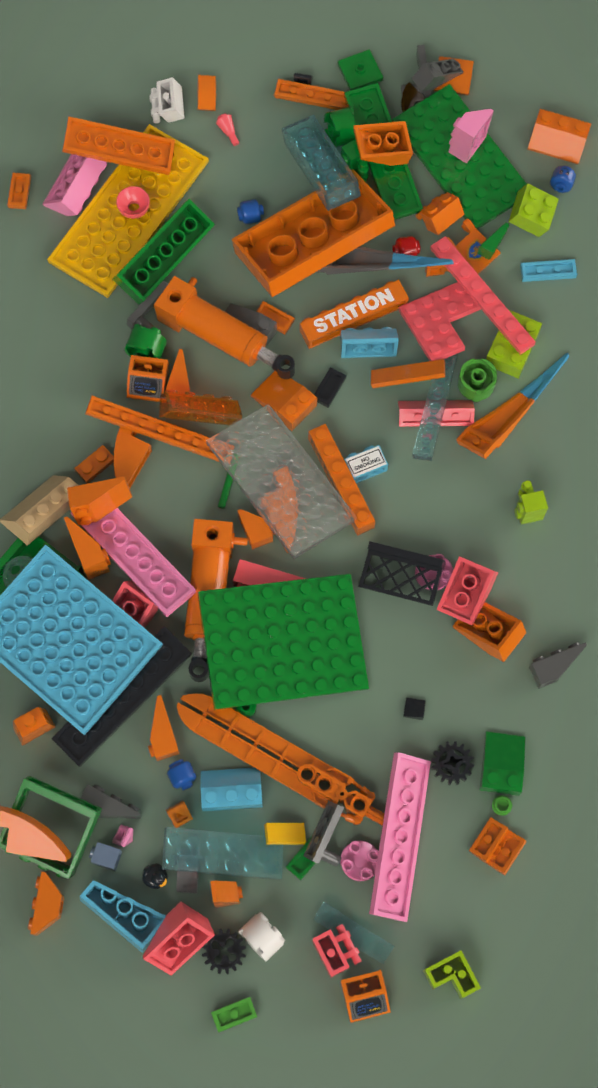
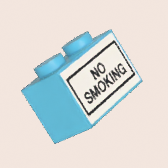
M373 445L368 446L358 454L356 452L351 453L344 459L356 483L386 472L388 469V463L379 445L375 447Z

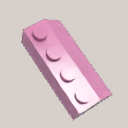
M71 154L42 205L65 216L78 215L83 209L82 205L85 200L90 197V191L93 186L99 181V175L107 167V162Z

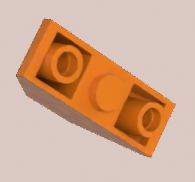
M41 872V876H37L35 887L38 889L37 897H34L32 901V909L35 910L33 918L30 917L28 930H31L30 934L38 936L61 918L65 898L46 872Z

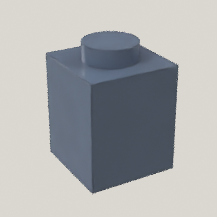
M97 842L96 847H92L89 858H92V864L116 871L122 851Z

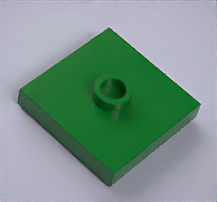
M370 49L338 60L337 64L350 91L383 81L384 77Z

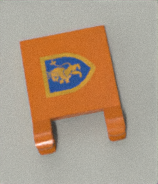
M466 219L461 227L469 234L455 246L449 237L446 238L476 273L479 274L501 252L496 249L489 260L477 253L479 247L487 239L475 228L469 219Z

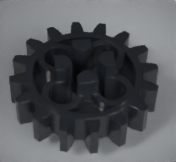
M219 929V934H215L208 941V945L202 947L206 950L202 957L208 958L204 963L205 965L212 964L211 971L218 968V974H221L222 970L229 974L230 968L237 971L235 965L243 964L240 958H246V955L242 953L246 946L240 945L243 942V938L237 940V932L231 935L230 929H227L226 933ZM232 939L234 944L228 947L227 950L230 954L236 955V960L230 961L227 955H223L222 962L216 964L214 959L220 956L221 952L218 949H213L212 943L218 942L220 947L225 948L226 941Z

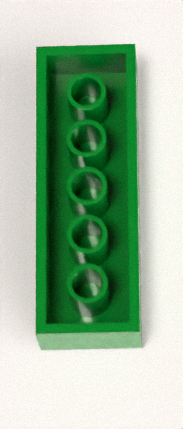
M188 199L112 280L138 305L141 304L215 224Z

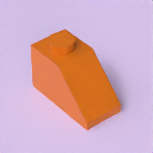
M242 509L237 510L238 518L252 550L273 542L275 531L272 524L268 525L265 518Z

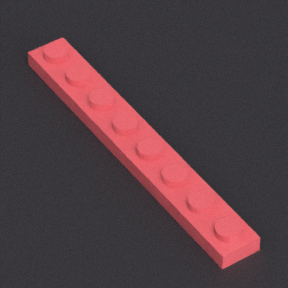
M446 236L430 246V250L437 258L453 260L454 264L444 266L520 355L535 345L536 341Z

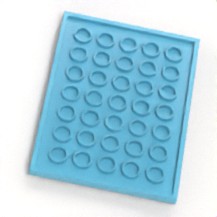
M47 545L38 552L0 595V663L84 735L163 646L162 642Z

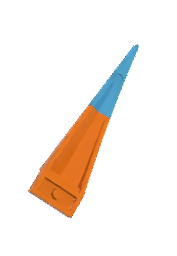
M569 353L562 356L515 396L469 425L456 439L457 443L486 459L495 448H499L567 361Z

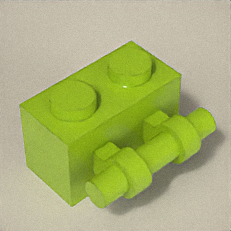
M528 480L524 481L518 492L520 499L514 509L516 519H520L521 525L543 520L548 510L544 491L534 492L531 482Z

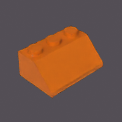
M540 109L528 150L579 164L591 123Z

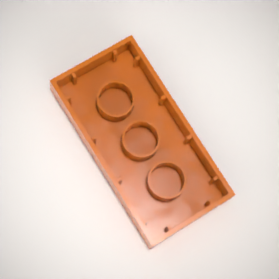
M352 169L231 240L235 254L271 297H274L394 227L395 222L391 208Z

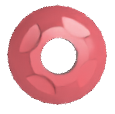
M131 186L123 189L118 194L116 203L119 212L123 216L134 219L143 216L148 211L150 200L145 190L140 187ZM136 203L139 205V209L131 211L129 206Z

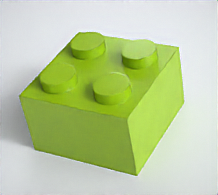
M527 183L517 193L508 222L540 237L550 229L559 199Z

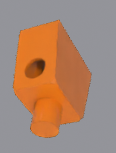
M36 707L13 721V729L22 745L29 743L56 727L48 711L41 707Z

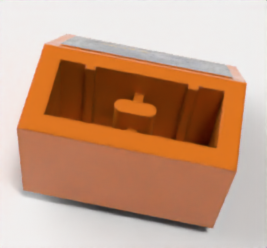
M131 355L127 379V398L163 403L170 369L168 360Z
M381 970L340 981L350 1023L391 1012Z

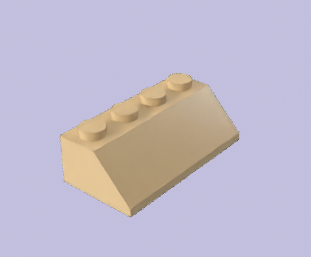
M53 475L0 519V523L28 546L70 510L67 488L78 486V484L70 477Z

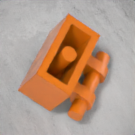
M447 192L439 197L436 196L428 206H423L422 211L416 214V218L419 221L423 219L427 230L439 235L465 213L459 198Z

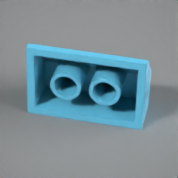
M367 327L363 330H355L353 328L341 330V358L397 356L399 342L397 329H392L391 327H383L381 329Z
M255 768L201 771L202 811L262 808L261 772Z

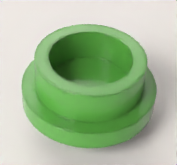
M497 796L492 802V809L497 815L505 816L511 811L512 802L506 796Z

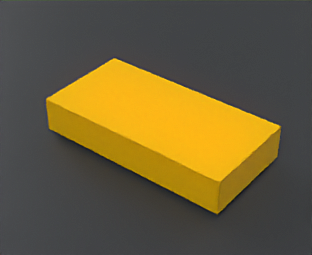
M266 823L264 825L266 845H304L306 843L304 823Z

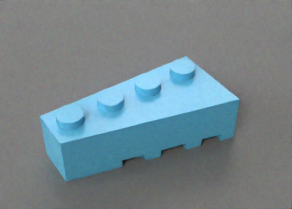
M94 880L80 895L82 903L141 953L149 946L166 915L121 895L117 891Z

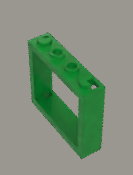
M28 776L23 779L12 809L21 812L31 790L90 817L70 866L57 860L16 854L22 861L38 864L37 867L42 870H51L59 878L70 879L75 875L102 808L32 776ZM3 827L0 835V847L7 853L9 828Z

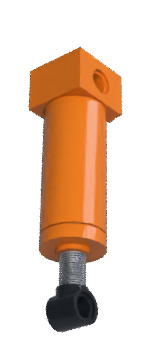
M174 276L154 303L157 320L179 333L183 328L249 367L253 366L258 359H261L262 362L270 365L280 378L290 379L294 376V359L289 355H277L265 348L268 339L265 334L198 297L197 290L194 287L197 283L196 278L191 277L189 282L186 283ZM284 365L290 366L288 369L281 368Z
M194 519L190 584L196 589V592L188 599L184 636L195 640L194 656L189 664V674L196 682H203L209 676L197 593L198 591L226 588L229 559H232L234 545L246 546L248 544L247 538L235 537L233 522ZM196 667L204 668V672L200 675L195 674L193 671Z

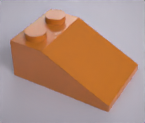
M406 121L353 126L361 160L390 166L408 164L413 150Z
M276 371L251 394L252 398L290 431H293L317 406V397L307 388L291 378H280Z
M124 476L67 488L70 510L78 525H89L97 522L132 498Z
M64 517L88 580L110 572L108 566L111 565L106 549L101 550L97 541L69 517Z
M484 602L473 625L459 619L453 625L455 630L486 653L502 662H505L526 634L521 620Z

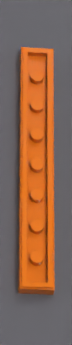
M93 395L85 413L94 418L226 465L229 464L235 447Z

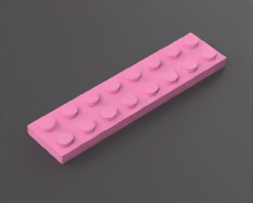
M118 508L97 522L89 525H80L99 543L102 549H106L109 557L166 617L195 594L196 589Z
M399 752L394 753L369 914L407 922L431 761Z

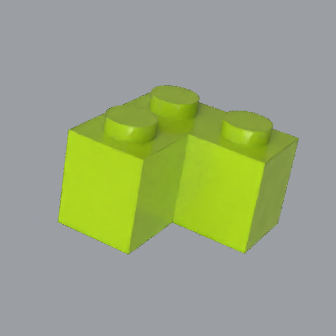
M462 950L423 970L432 990L450 980L460 999L481 989Z

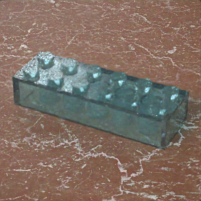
M314 115L282 128L286 147L328 211L361 196L358 180Z

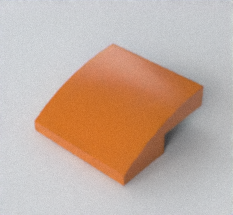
M439 56V61L456 60L464 72L438 86L434 91H439L450 84L457 94L469 96L474 61Z
M490 817L469 849V852L501 874L506 875L526 844V840Z

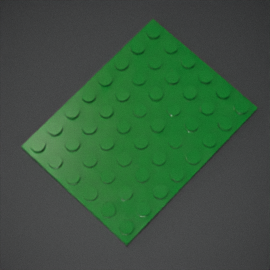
M351 574L198 591L197 595L214 710L369 689Z

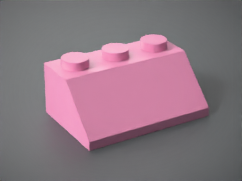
M485 109L465 112L462 118L458 117L453 125L455 128L451 133L453 137L449 142V153L467 164L486 138L494 110Z

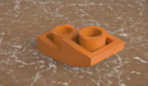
M198 75L197 110L215 111L216 76Z

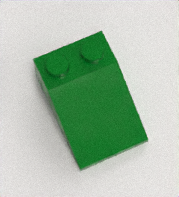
M486 731L480 791L519 796L522 793L525 762L524 736Z

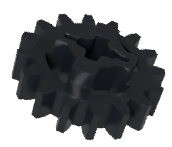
M454 741L452 746H450L449 742H446L445 748L442 745L438 746L440 752H433L436 758H431V762L435 763L431 770L437 771L434 775L435 777H442L441 783L448 780V785H451L452 781L459 785V779L465 782L467 780L465 775L471 776L472 772L469 769L474 768V764L470 763V761L474 757L468 756L470 749L463 750L464 744L458 747L457 741ZM454 751L459 752L462 756H458ZM446 753V759L439 762L441 755ZM450 759H452L453 762H458L456 763L455 767H453L452 765H448ZM465 765L464 771L459 774V767ZM443 770L449 772L451 776L445 774Z

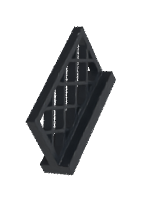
M369 541L368 554L358 587L433 606L446 562L443 559ZM372 555L380 557L383 562L374 569L370 564ZM397 561L401 568L391 573L387 564ZM412 565L416 566L420 573L410 578L405 569ZM385 566L389 575L379 580L375 571ZM430 570L437 571L436 579L428 583L424 573ZM403 571L408 580L398 585L393 576ZM372 573L378 581L371 586L364 584L366 577ZM422 575L426 585L416 589L412 580ZM392 578L396 587L386 590L382 583ZM410 582L414 592L405 595L400 587ZM428 587L431 591L430 600L422 599L418 592Z

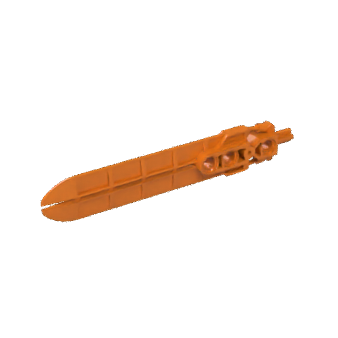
M188 694L181 697L180 700L203 713L201 716L180 703L176 706L179 717L184 725L195 734L309 799L325 809L328 800L336 804L338 802L343 803L344 809L348 813H342L341 817L345 818L348 822L360 825L366 816L383 826L385 813L371 806L375 799V793L365 786L362 787L352 777L335 767L333 768L231 708L214 710L213 699L210 696ZM206 716L226 726L228 730H225L224 728L218 726L212 721L206 719ZM232 730L238 733L239 735L245 737L246 739L252 741L254 744L251 745L248 742L237 737L236 735L232 734ZM257 746L264 748L265 750L276 755L280 759L277 760L273 758L272 756L258 749ZM283 760L298 768V771L282 763ZM304 771H310L313 776L311 779L305 780L301 774ZM327 781L330 787L327 790H322L319 788V783ZM353 784L360 791L347 792L346 787ZM356 801H362L365 808L356 810L353 804Z

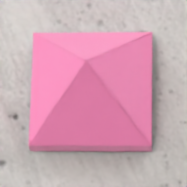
M121 824L112 843L125 847L133 841V828Z

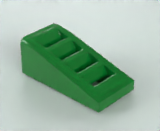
M509 223L503 224L483 242L477 253L488 260L491 259L505 236Z

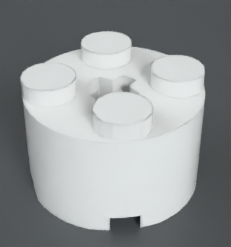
M261 912L255 914L238 930L239 934L246 939L250 947L265 962L286 941L275 926L272 927L268 919Z

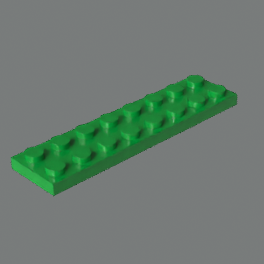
M378 83L344 92L348 108L352 107L354 111L355 123L364 125L392 122ZM368 161L379 196L393 211L394 220L422 211L423 206L407 164L390 166Z

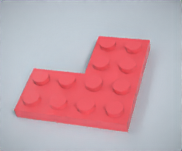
M459 282L399 307L400 314L429 361L446 359L465 351V345L451 325V322L481 310Z

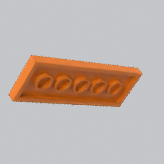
M68 116L62 152L170 175L175 140Z

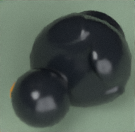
M155 863L144 868L142 881L146 886L152 889H159L167 884V872L162 865Z

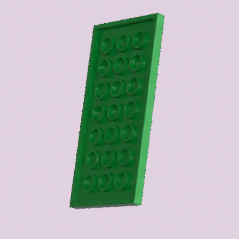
M449 84L392 119V122L406 121L414 153L442 190L459 198L465 213L463 215L464 219H469L475 228L479 229L511 209L518 191L527 183L488 133L467 164L449 153V142L453 137L451 133L455 128L453 127L458 117L462 118L465 112H471Z

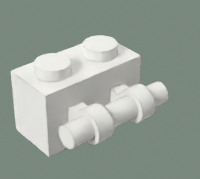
M173 77L156 82L157 88H151L149 96L152 103L151 117H153V122L159 123L160 116L168 123L184 119L182 86Z

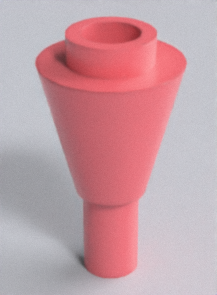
M224 113L217 118L216 125L229 137L233 146H237L239 141L235 135L232 116Z

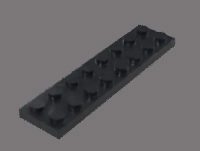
M165 626L154 635L163 643V646L85 735L68 721L51 738L79 767L192 655Z

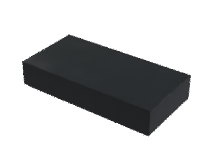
M330 367L314 394L317 397V402L329 408L346 380L347 375Z

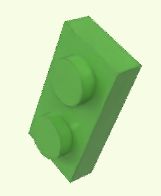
M250 997L211 1012L218 1033L257 1017Z

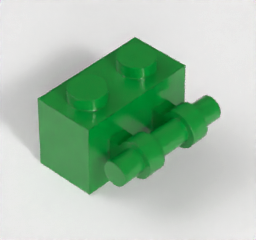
M355 139L341 147L340 169L344 174L354 169L366 182L369 170L368 161L360 159Z

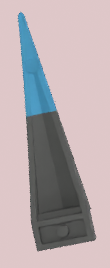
M360 246L315 273L326 272L327 275L450 265L454 263L452 259L413 256Z

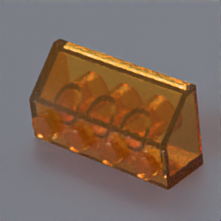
M166 390V392L160 395L159 418L232 426L242 419L238 400H232V397L229 396L214 398L212 394L197 396L194 392L180 394L176 390Z

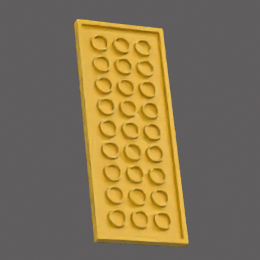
M150 124L143 133L175 140L170 175L119 164L47 259L51 265L106 298H109L118 286L112 280L115 275L160 229L209 162V158ZM131 186L140 187L145 190L150 200L148 211L143 216L134 219L123 216L119 212L116 203L118 194L123 189ZM133 203L129 206V209L136 211L139 209V205Z

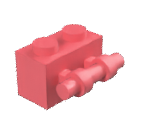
M343 924L336 927L339 933L336 937H334L330 929L312 939V943L330 978L350 968L347 959L351 958L354 965L362 962L359 956L360 952L357 947L355 948L350 939L351 934L349 930L346 931ZM341 941H343L348 951L344 954L338 945Z

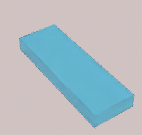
M575 259L524 262L520 264L522 282L572 279L577 277Z

